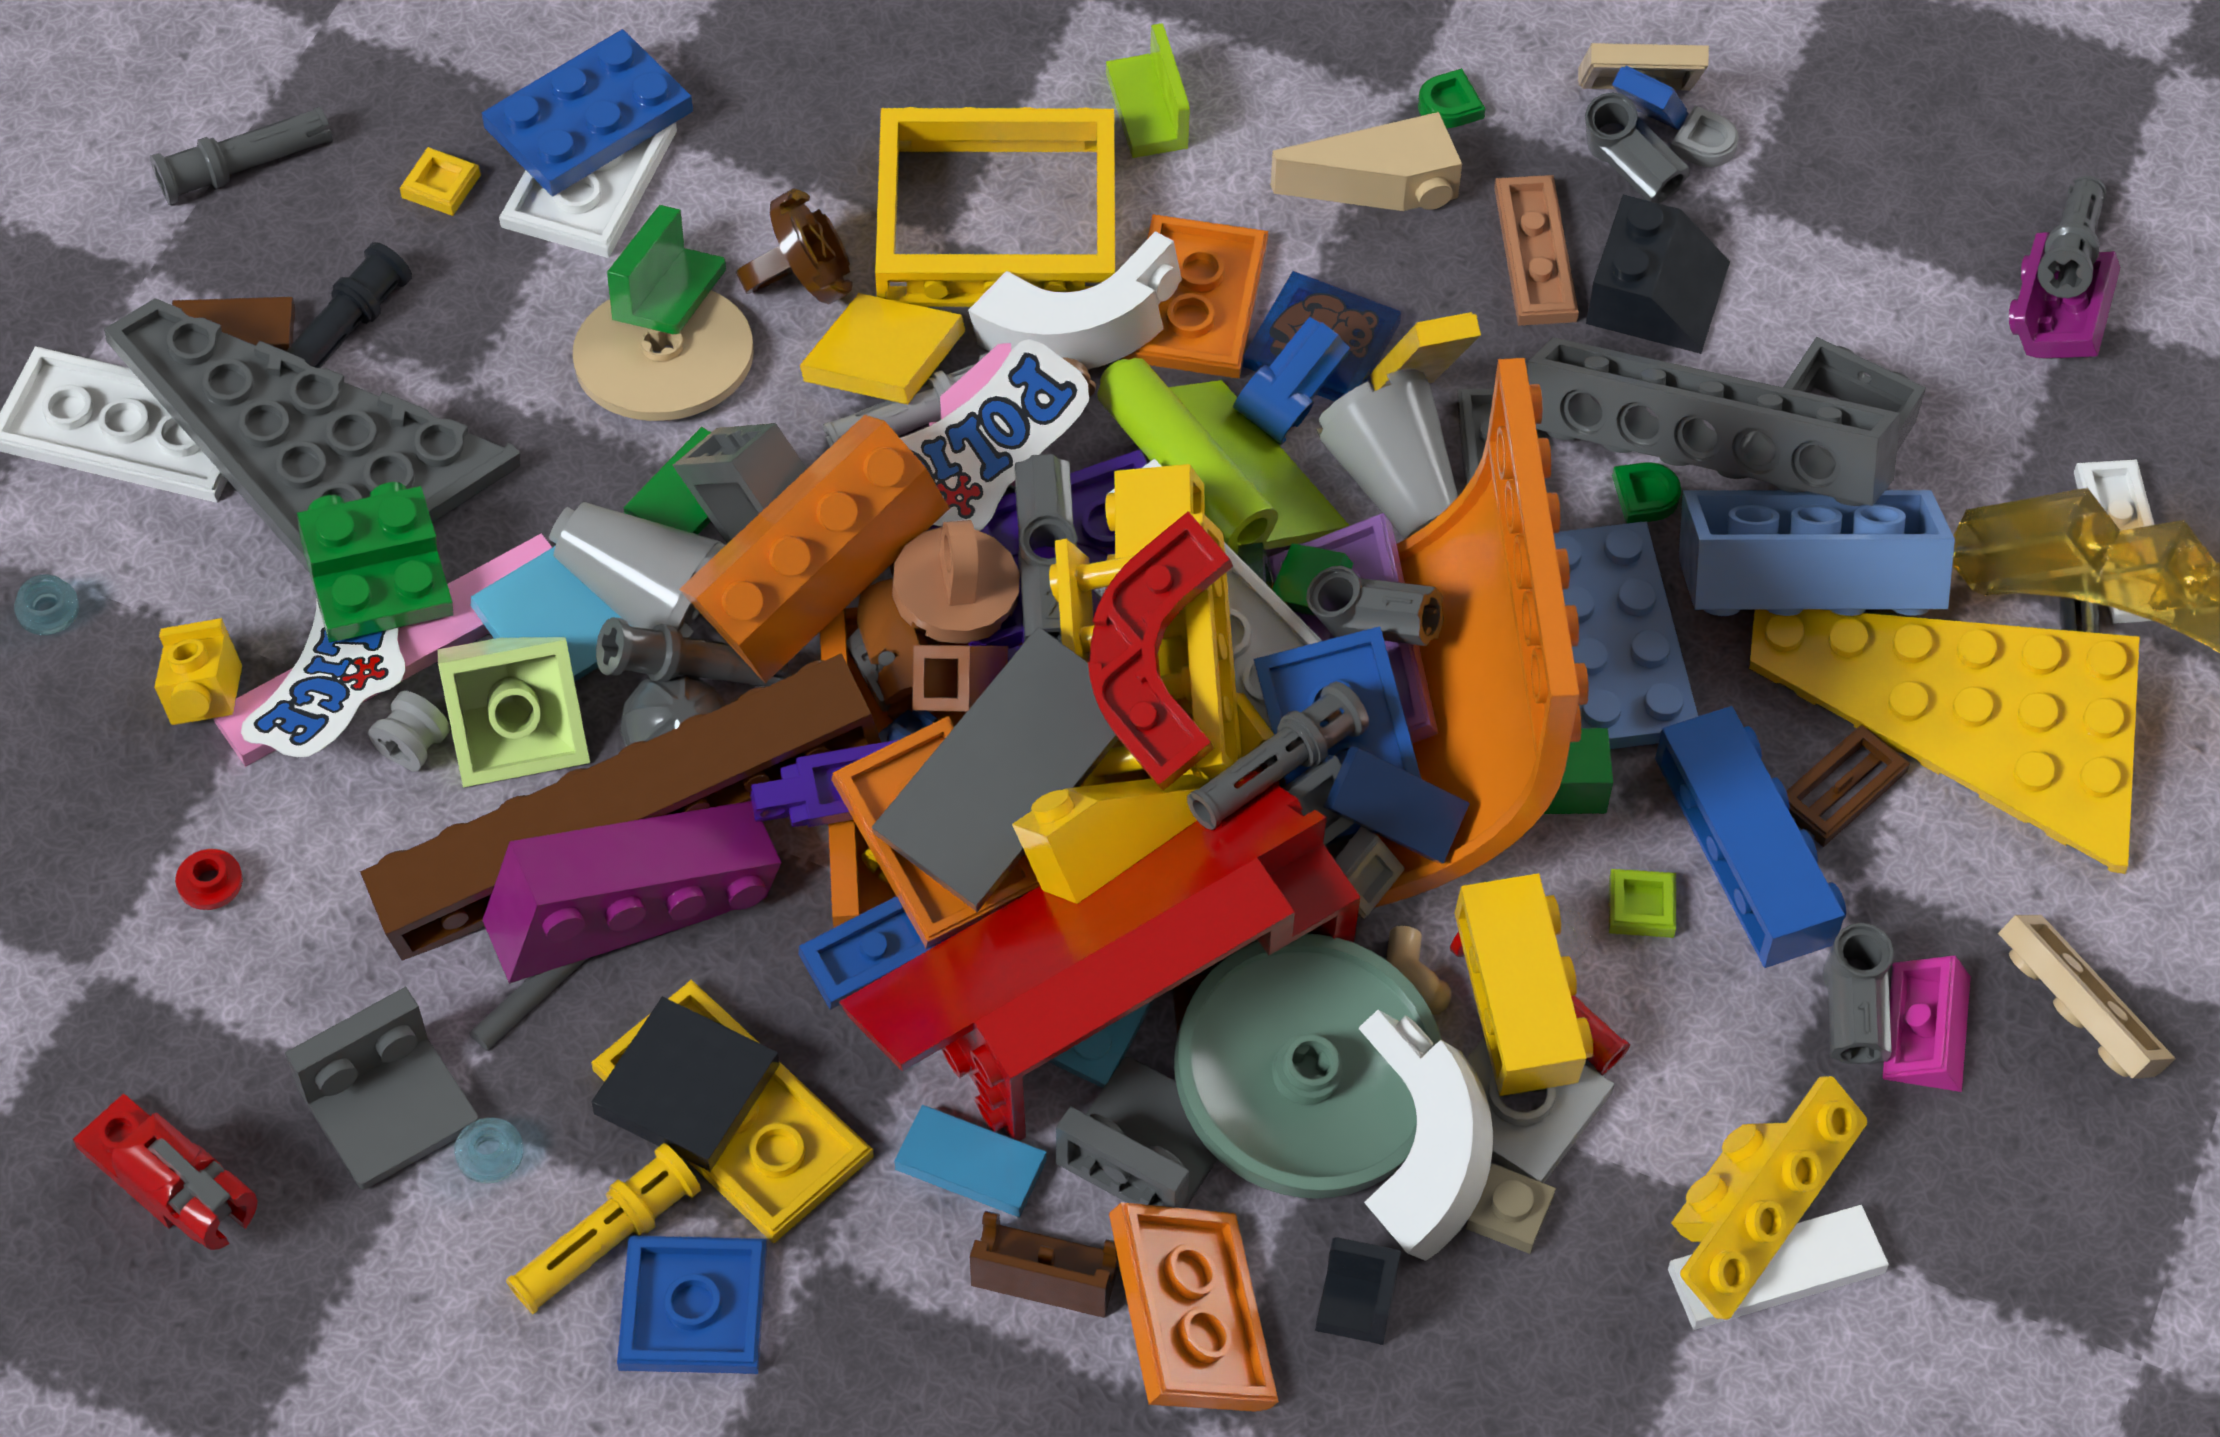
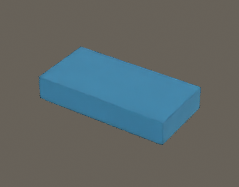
M922 1105L894 1163L895 1170L1020 1218L1044 1168L1047 1156L1046 1151Z

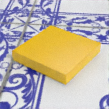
M858 293L800 364L803 381L908 405L964 334L963 317L961 314Z

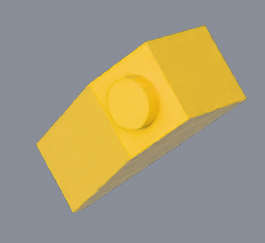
M1191 774L1182 775L1164 791L1159 788L1153 779L1056 790L1038 798L1032 804V811L1014 822L1012 826L1042 890L1078 904L1196 822L1197 819L1193 816L1188 806L1187 796L1194 790L1203 787L1210 780Z

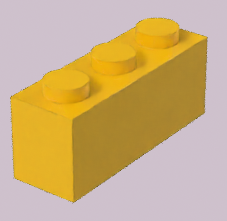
M1539 873L1461 886L1454 914L1499 1096L1578 1083L1586 1059L1593 1055V1042L1587 1019L1585 1017L1576 1018L1571 996L1577 994L1576 973L1570 956H1560L1555 935H1560L1561 917L1555 896H1545Z

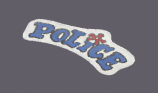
M1031 339L1019 341L996 374L970 400L931 426L900 438L927 468L950 508L933 525L942 527L943 522L971 520L974 529L980 531L988 524L1006 489L1015 480V463L1030 458L1031 455H1040L1044 449L1059 438L1075 422L1089 402L1088 383L1077 368L1042 343Z
M316 598L313 626L299 660L273 695L253 711L242 723L241 734L244 740L250 743L271 746L283 755L293 757H309L320 752L346 729L365 699L374 694L390 690L401 682L405 673V661L397 641L399 627L329 643Z

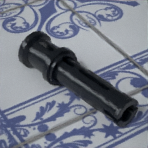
M372 242L364 250V261L349 277H341L336 281L331 292L333 299L297 337L286 352L303 358L312 367L321 368L361 322L367 324L369 321L373 322L381 314V303L397 286L404 287L412 279V272L409 266L395 251L386 245Z

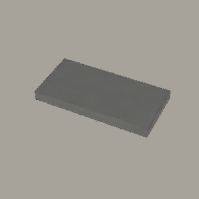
M1038 626L871 827L873 834L978 912L1025 855V851L1012 824L1032 811V804L1041 796L1056 790L1080 787L1119 740L1108 725L1097 704L1089 677L1088 662Z

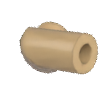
M1396 926L1389 933L1386 960L1415 986L1432 1014H1440L1450 1003L1451 988L1447 982L1440 980L1435 972L1419 961L1421 932L1409 926Z

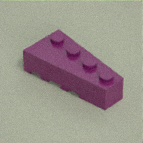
M751 801L510 841L482 921L510 984L690 926L735 909L750 908L767 897L781 865V860L763 822L755 821Z

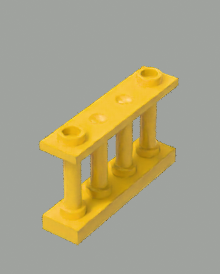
M1203 512L1191 514L1225 552L1223 532ZM1067 538L1056 540V564L1050 566L1049 581L1053 596L1059 602L1061 641L1064 646L1086 662H1090V646L1094 623L1092 622L1094 618L1092 590L1108 587L1116 574L1133 556L1090 564L1089 557ZM1227 573L1182 608L1165 629L1163 639L1182 636L1188 644L1189 664L1183 665L1181 672L1162 675L1160 678L1169 694L1175 700L1186 698L1192 704L1194 723L1215 748L1194 765L1210 779L1216 777L1242 757ZM1125 746L1113 747L1080 787L1105 784L1106 775L1141 770L1143 768Z

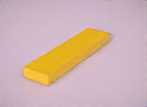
M1472 312L1417 322L1370 374L1374 391L1391 385L1386 374L1399 370L1416 369L1424 372L1428 382L1433 383L1481 336L1477 315H1472Z

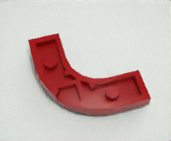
M1189 511L1134 555L1112 579L1098 604L1092 621L1094 629L1090 646V662H1088L1092 690L1108 725L1162 791L1215 749L1206 735L1169 694L1160 678L1158 652L1165 629L1182 608L1233 567L1230 558Z

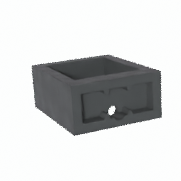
M1819 337L1814 339L1783 386L1784 388L1811 393L1816 388L1843 401L1899 412L1897 452L1917 421L1926 387L1911 381L1901 373L1885 369L1857 356L1845 347L1836 346ZM1761 433V435L1766 441H1768L1771 444H1774L1773 441L1767 435ZM1820 447V449L1827 456L1833 458L1832 454L1828 450Z
M776 423L716 428L673 465L727 544L807 469Z

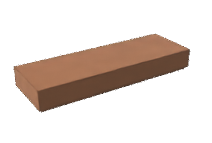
M1554 175L1496 178L1494 189L1518 326L1577 322L1579 312Z

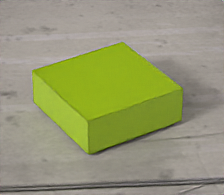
M1611 869L1609 875V934L1674 938L1676 932V873Z

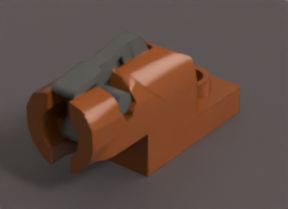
M896 560L889 566L892 577ZM893 578L870 585L860 593L857 609L858 629L847 639L846 644L850 656L864 678L881 711L887 712L888 716L894 721L906 710L912 712L913 645H955V643L940 642L925 636L926 630L918 627L914 622L910 626L900 616L893 600Z

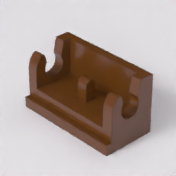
M984 1211L981 1241L974 1240L970 1253L971 1286L1105 1318L1119 1269L1117 1251L1113 1240L1106 1239L1104 1248L1100 1249L1000 1225L999 1213Z

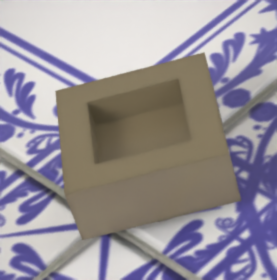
M1492 1163L1486 1185L1478 1204L1468 1219L1466 1229L1530 1254L1553 1201L1556 1188Z

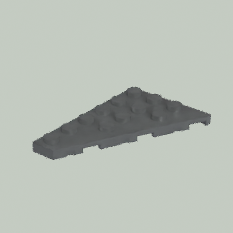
M156 298L104 328L106 342L308 572L309 569L300 540L297 512L307 511L309 505L317 498L337 495L342 497L345 502L370 497L374 488L388 482H400L407 489L421 486L431 521L434 522L521 466L520 452L513 444L507 443L504 448L468 433V426L452 419L436 418L427 409L383 391L380 396L345 383L344 375L327 368L312 367L303 358L261 341L256 346L222 332L220 324L205 318L190 317L181 308Z

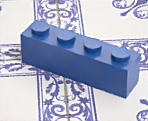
M1729 706L1662 728L1655 760L1763 967L1767 968L1832 946L1840 932L1843 920L1846 918V905L1838 886L1833 882L1827 883L1817 864V850L1812 837L1805 829L1799 830L1789 812L1788 795L1782 782L1777 777L1771 778L1761 760L1760 743L1755 732L1749 726L1743 727L1733 706Z

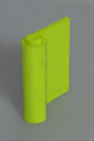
M1142 358L1118 360L1111 364L1102 374L1101 384L1097 392L1099 402L1150 461L1155 459L1161 466L1184 464L1192 466L1204 483L1205 515L1223 532L1224 542L1237 555L1289 546L1292 543L1309 542L1350 526L1280 445L1233 408L1237 397L1222 380L1168 387Z

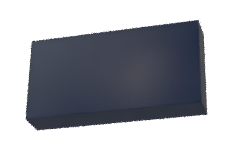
M1350 747L1323 808L1433 862L1444 863L1470 803L1360 748Z

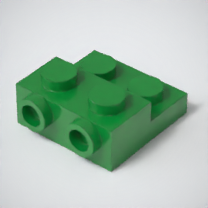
M388 482L374 488L370 497L345 502L340 496L327 495L314 500L309 505L307 511L297 512L300 540L329 643L453 615V602L437 551L436 534L421 486L407 489L400 482Z

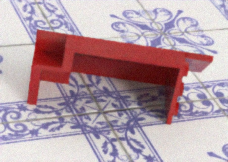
M1254 770L1243 778L1244 781L1234 784V787L1236 789L1240 788L1259 773ZM1274 784L1263 794L1257 796L1221 821V824L1213 830L1205 828L1198 821L1194 822L1080 903L1076 904L1047 893L1039 886L840 1000L839 1003L847 1016L901 1071L908 1069L941 1049L953 1072L959 1078L969 1074L976 1085L980 1095L974 1098L975 1103L993 1132H997L1004 1128L1010 1138L1021 1141L1026 1138L1023 1091L1024 1075L1256 939L1260 942L1268 956L1310 931L1313 934L1331 936L1333 939L1340 938L1354 943L1361 897L1324 845L1327 817L1316 810L1304 816L1301 812L1303 809L1298 798Z

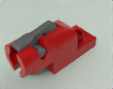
M124 1093L73 1138L79 1151L168 1229L176 1225L188 1237L197 1243L203 1244L207 1249L217 1250L229 1245L227 1237L218 1230L220 1222L225 1217H231L246 1229L256 1212L258 1200L250 1188L230 1171L225 1170L201 1146L192 1143L158 1113H153L151 1116L148 1115Z

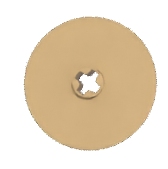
M712 290L678 334H669L612 320L609 299L598 306L585 319L576 334L573 344L575 374L585 393L598 405L615 414L646 421L685 418L718 405L733 394L742 384L751 368L754 355L752 332L746 317L730 300ZM669 345L673 346V348H666L665 346ZM653 350L661 351V353H653Z

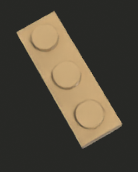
M2015 915L1998 933L2012 948L2009 956L2013 963L2028 977L2034 980L2041 979L2056 996L2053 1004L2057 1011L2078 1028L2085 1027L2101 1044L2098 1048L2100 1057L2116 1073L2123 1077L2130 1076L2132 1079L2155 1077L2176 1059L2042 915Z

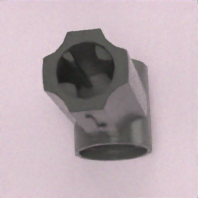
M1605 93L1594 98L1587 106L1585 113L1588 149L1593 156L1601 161L1608 162L1647 201L1661 203L1679 191L1680 186L1689 177V167L1637 116L1636 106L1631 99L1619 93ZM1612 123L1625 127L1623 131L1611 135L1599 131L1601 127Z
M1332 566L1315 576L1307 589L1306 600L1308 607L1334 638L1380 626L1384 641L1427 646L1432 639H1438L1444 622L1442 613L1443 596L1436 587L1359 578L1350 568Z
M1856 923L1843 928L1835 938L1823 967L1822 976L1828 988L1830 1058L1837 1059L1842 1063L1871 1065L1877 1062L1888 1061L1892 1052L1888 969L1892 963L1894 951L1891 940L1885 932L1874 925ZM1844 958L1860 959L1867 964L1870 970L1855 969Z

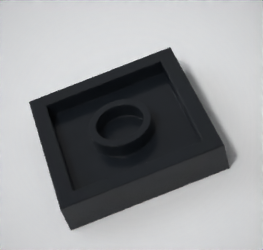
M662 996L591 1101L593 1113L657 1146L665 1143L679 1157L711 1172L779 1067L778 1052Z

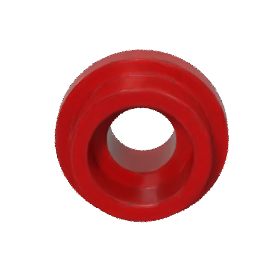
M204 849L191 854L180 864L176 873L175 883L181 899L187 905L200 910H213L227 905L238 895L242 887L243 875L238 861L230 853L219 849ZM206 871L219 872L210 881L203 882L198 880L199 876Z

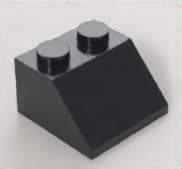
M1623 194L1593 281L1586 324L1702 354L1730 261L1681 209Z

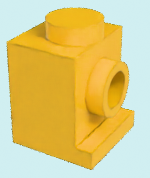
M218 618L161 628L159 638L163 649L154 688L171 725L233 715L242 663L223 619Z

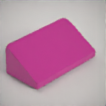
M1956 955L1893 963L1889 1000L1892 1052L1888 1061L1884 1062V1080L1962 1092L1971 976Z

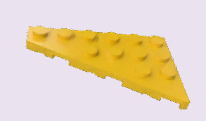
M1755 609L1749 669L1774 683H1781L1794 690L1797 696L1813 705L1819 704L1854 724V728H1858L1862 724L1895 751L1908 754L1917 759L1927 769L1938 775L1942 773L1979 794V798L2024 823H2031L2040 828L2047 836L2065 846L2068 844L2107 866V870L2126 874L2129 860L2140 637L1869 613L1846 616L1822 609H1803L1797 615L1782 616L1770 613L1766 609Z

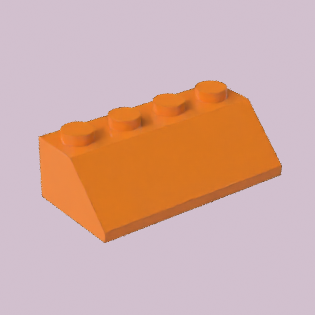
M864 415L679 590L760 679L766 683L899 557L907 543L927 531L950 508L927 468L884 420Z

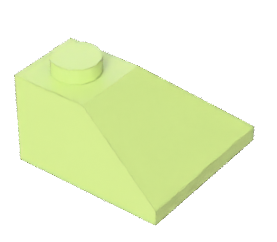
M566 637L496 638L437 649L438 666L463 788L590 763Z

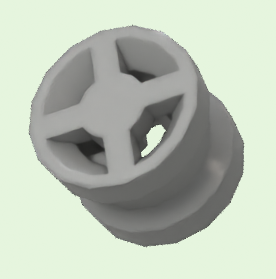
M402 691L390 705L392 713L387 719H378L369 729L368 736L373 746L384 757L415 772L419 771L427 761V749L432 744L441 743L451 729L449 722L436 706L416 693Z

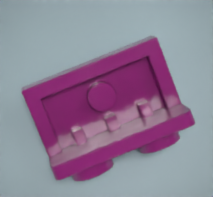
M2036 233L2030 255H2025L2022 260V286L2018 299H2013L2010 304L2009 325L2013 335H2019L2026 355L2035 358L2098 356L2121 268L2116 252H2099L2098 258L2093 265V278L2086 291L2071 298L2056 297L2048 293L2041 286L2038 279V266L2045 254V242L2050 233ZM2055 270L2054 278L2056 280L2059 274L2058 270Z

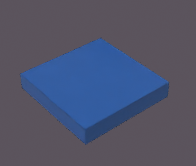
M629 1236L617 1357L618 1370L758 1374L767 1240L756 1238Z

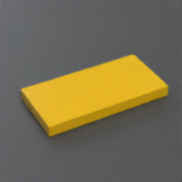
M692 979L668 998L758 1042ZM648 1016L591 1062L593 1071L604 1082ZM780 1062L779 1067L711 1172L689 1162L773 1244L874 1157L873 1149Z

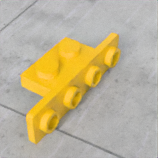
M1822 1076L1817 1079L1787 1123L1742 1124L1732 1131L1722 1144L1723 1152L1707 1174L1690 1187L1686 1194V1203L1671 1222L1682 1236L1692 1242H1701L1681 1269L1680 1276L1716 1319L1728 1320L1732 1317L1867 1125V1117L1833 1076Z

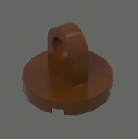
M792 188L770 202V218L779 246L748 262L736 271L746 294L754 293L792 274L797 276L807 291L819 302L828 305L846 296L852 290L853 282L849 279L844 281L843 278L844 275L850 273V261L843 243L827 215L823 214L820 209L811 212L804 204L810 200V196L807 193Z

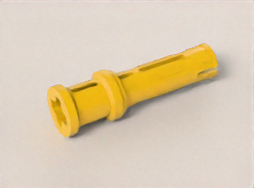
M665 1143L660 1145L654 1151L656 1156L654 1160L626 1182L618 1179L609 1186L610 1190L606 1193L608 1200L569 1232L562 1235L555 1243L520 1271L506 1279L510 1290L532 1315L538 1311L541 1305L580 1274L588 1270L596 1261L634 1232L638 1236L642 1233L648 1234L656 1227L655 1218L684 1195L692 1198L701 1191L700 1185L691 1170L672 1148Z

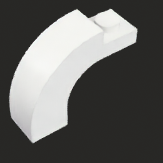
M1155 231L1111 277L1094 287L1081 291H1047L1006 271L968 310L978 345L990 352L998 344L1011 343L1012 350L1019 341L1031 339L1046 345L1062 358H1071L1083 363L1087 369L1106 365L1133 353L1163 330L1158 305L1161 301L1168 300L1174 294L1179 282L1182 280L1174 241Z
M1377 1010L1359 1027V1030L1406 1083L1416 1108L1417 1128L1413 1146L1405 1162L1364 1203L1408 1254L1426 1261L1437 1254L1461 1230L1480 1200L1487 1182L1492 1159L1493 1126L1491 1112L1481 1081L1470 1062L1460 1050L1442 1040L1434 1045L1425 1032L1406 1015L1398 1021Z

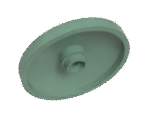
M1305 934L1269 956L1259 941L1239 949L1219 963L1201 982L1192 996L1177 1034L1174 1070L1179 1098L1187 1119L1206 1148L1232 1172L1259 1187L1279 1194L1298 1198H1334L1365 1190L1383 1181L1402 1166L1411 1151L1417 1128L1416 1108L1406 1083L1359 1030V1027L1377 1010L1398 1021L1406 1015L1425 1032L1434 1045L1442 1040L1439 1028L1422 995L1387 960L1369 949L1340 938L1333 939L1331 936L1321 934Z

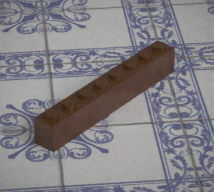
M841 653L825 661L811 662L803 666L796 674L768 687L751 689L741 695L737 701L711 713L689 717L677 728L649 741L632 743L623 748L618 755L594 766L570 771L562 776L558 782L530 795L513 797L501 804L497 810L468 823L451 825L441 831L437 837L411 849L389 853L381 858L377 864L360 871L385 935L403 961L485 927L482 920L510 841L751 801V786L753 784L781 780V768L796 764V758L882 742L872 714Z

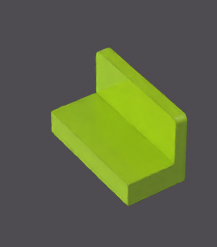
M1164 24L1151 25L1150 54L1106 61V76L1132 158L1188 149L1189 102Z

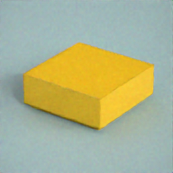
M427 147L401 185V197L454 216L481 176L480 167L475 163Z

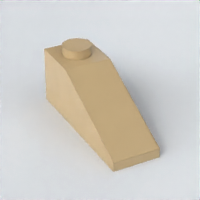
M1439 112L1273 150L1270 185L1274 194L1399 211L1418 207L1433 210L1444 206L1452 199L1458 198L1462 162Z

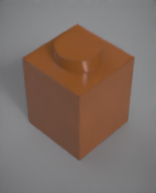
M913 645V710L967 712L1008 663V646Z

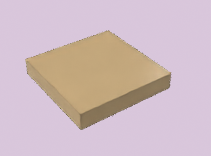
M1591 43L1578 67L1579 86H1582V89H1615L1612 83L1621 66L1624 68L1628 66L1672 87L1674 90L1690 91L1708 67L1709 45Z

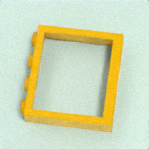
M1086 107L881 108L875 266L877 297L923 307H972L1006 271L1038 288L1052 292L1085 290L1094 287L1085 286V283H1102L1115 273L1114 109ZM899 152H1097V254H896ZM890 282H907V286H890Z

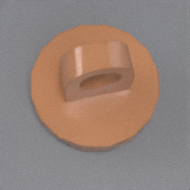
M971 520L943 522L941 528L925 531L904 546L894 564L892 597L900 616L910 626L914 622L918 627L926 630L925 636L940 642L966 644L990 637L1001 629L1002 622L1008 619L1009 615L1010 617L1012 616L1018 603L1020 572L1012 554L994 537L975 530Z

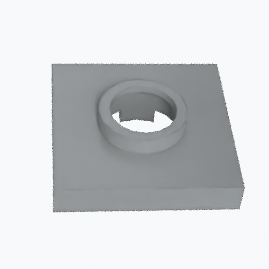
M1485 1037L1482 1038L1467 1057V1060L1481 1081L1491 1112L1493 1126L1491 1160L1508 1170L1545 1183L1611 1096L1614 1089L1613 1082L1584 1065L1578 1083L1543 1089L1545 1093L1547 1092L1544 1104L1530 1112H1517L1508 1108L1498 1095Z

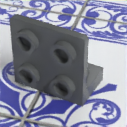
M406 986L285 1052L300 1095L355 1183L362 1190L370 1188L479 1125L477 1113L429 1041L419 1006Z
M1132 1057L1122 1059L1086 1114L1070 1106L1056 1126V1164L1127 1203L1187 1208L1218 1160L1206 1148L1187 1119L1179 1098L1176 1081Z

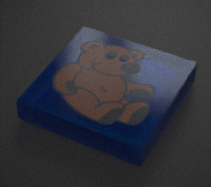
M1292 271L1243 355V367L1255 372L1264 365L1270 367L1286 344L1293 338L1307 319L1311 317L1318 322L1324 323L1336 332L1350 347L1348 356L1316 394L1335 402L1354 388L1368 382L1370 374L1377 366L1400 324L1402 311Z

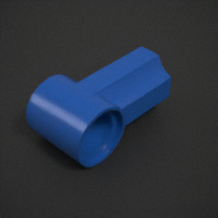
M1309 317L1286 344L1270 367L1264 365L1249 380L1237 397L1233 408L1282 445L1286 441L1285 435L1288 430L1294 426L1298 427L1306 418L1314 404L1312 399L1348 356L1350 347L1336 332L1324 323Z

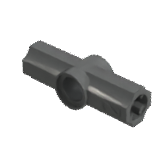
M1054 454L1031 455L1030 458L1024 461L1016 462L1014 467L1019 540L1018 570L1021 577L1024 642L1039 626L1062 643L1059 602L1053 596L1049 581V569L1052 564H1056V557L1051 559L1041 558L1033 551L1043 546L1055 548L1056 540L1066 538L1075 546L1077 545V535L1073 524L1069 461L1057 458Z

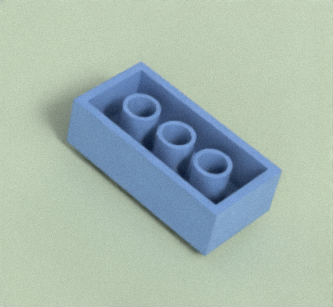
M1683 490L1679 562L1695 610H1704L1707 613L1718 616H1729L1737 614L1740 609H1766L1776 615L1791 616L1801 613L1803 609H1829L1836 614L1853 616L1864 613L1866 609H1892L1899 614L1915 616L1925 614L1929 609H1948L1955 538L1932 490H1885L1873 506H1848L1837 502L1834 497L1808 491L1795 493L1783 490Z

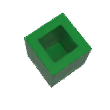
M1581 728L1580 741L1570 742L1566 767L1559 790L1543 814H1607L1613 787L1608 728Z

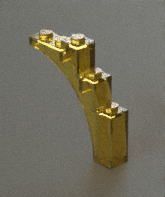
M2088 487L1966 509L1953 535L1955 544L1952 565L1973 591L1985 596L2014 593L2061 596L2111 606L2161 623L2220 653V562H2215L2206 547L2203 546L2184 520L2120 530Z

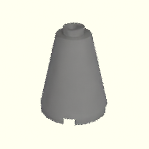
M1416 369L1399 370L1386 374L1391 385L1374 392L1369 382L1354 388L1337 399L1321 414L1318 421L1322 428H1316L1317 434L1324 446L1377 508L1386 515L1404 539H1407L1428 525L1458 497L1431 385L1424 372Z
M587 502L581 503L576 510L566 507L556 520L549 536V540L556 543L554 557L614 612L626 620L630 626L654 629L655 626L660 624L670 625L679 630L683 637L689 638L694 631L688 625L695 621L700 612L679 589L725 546V544L718 540Z

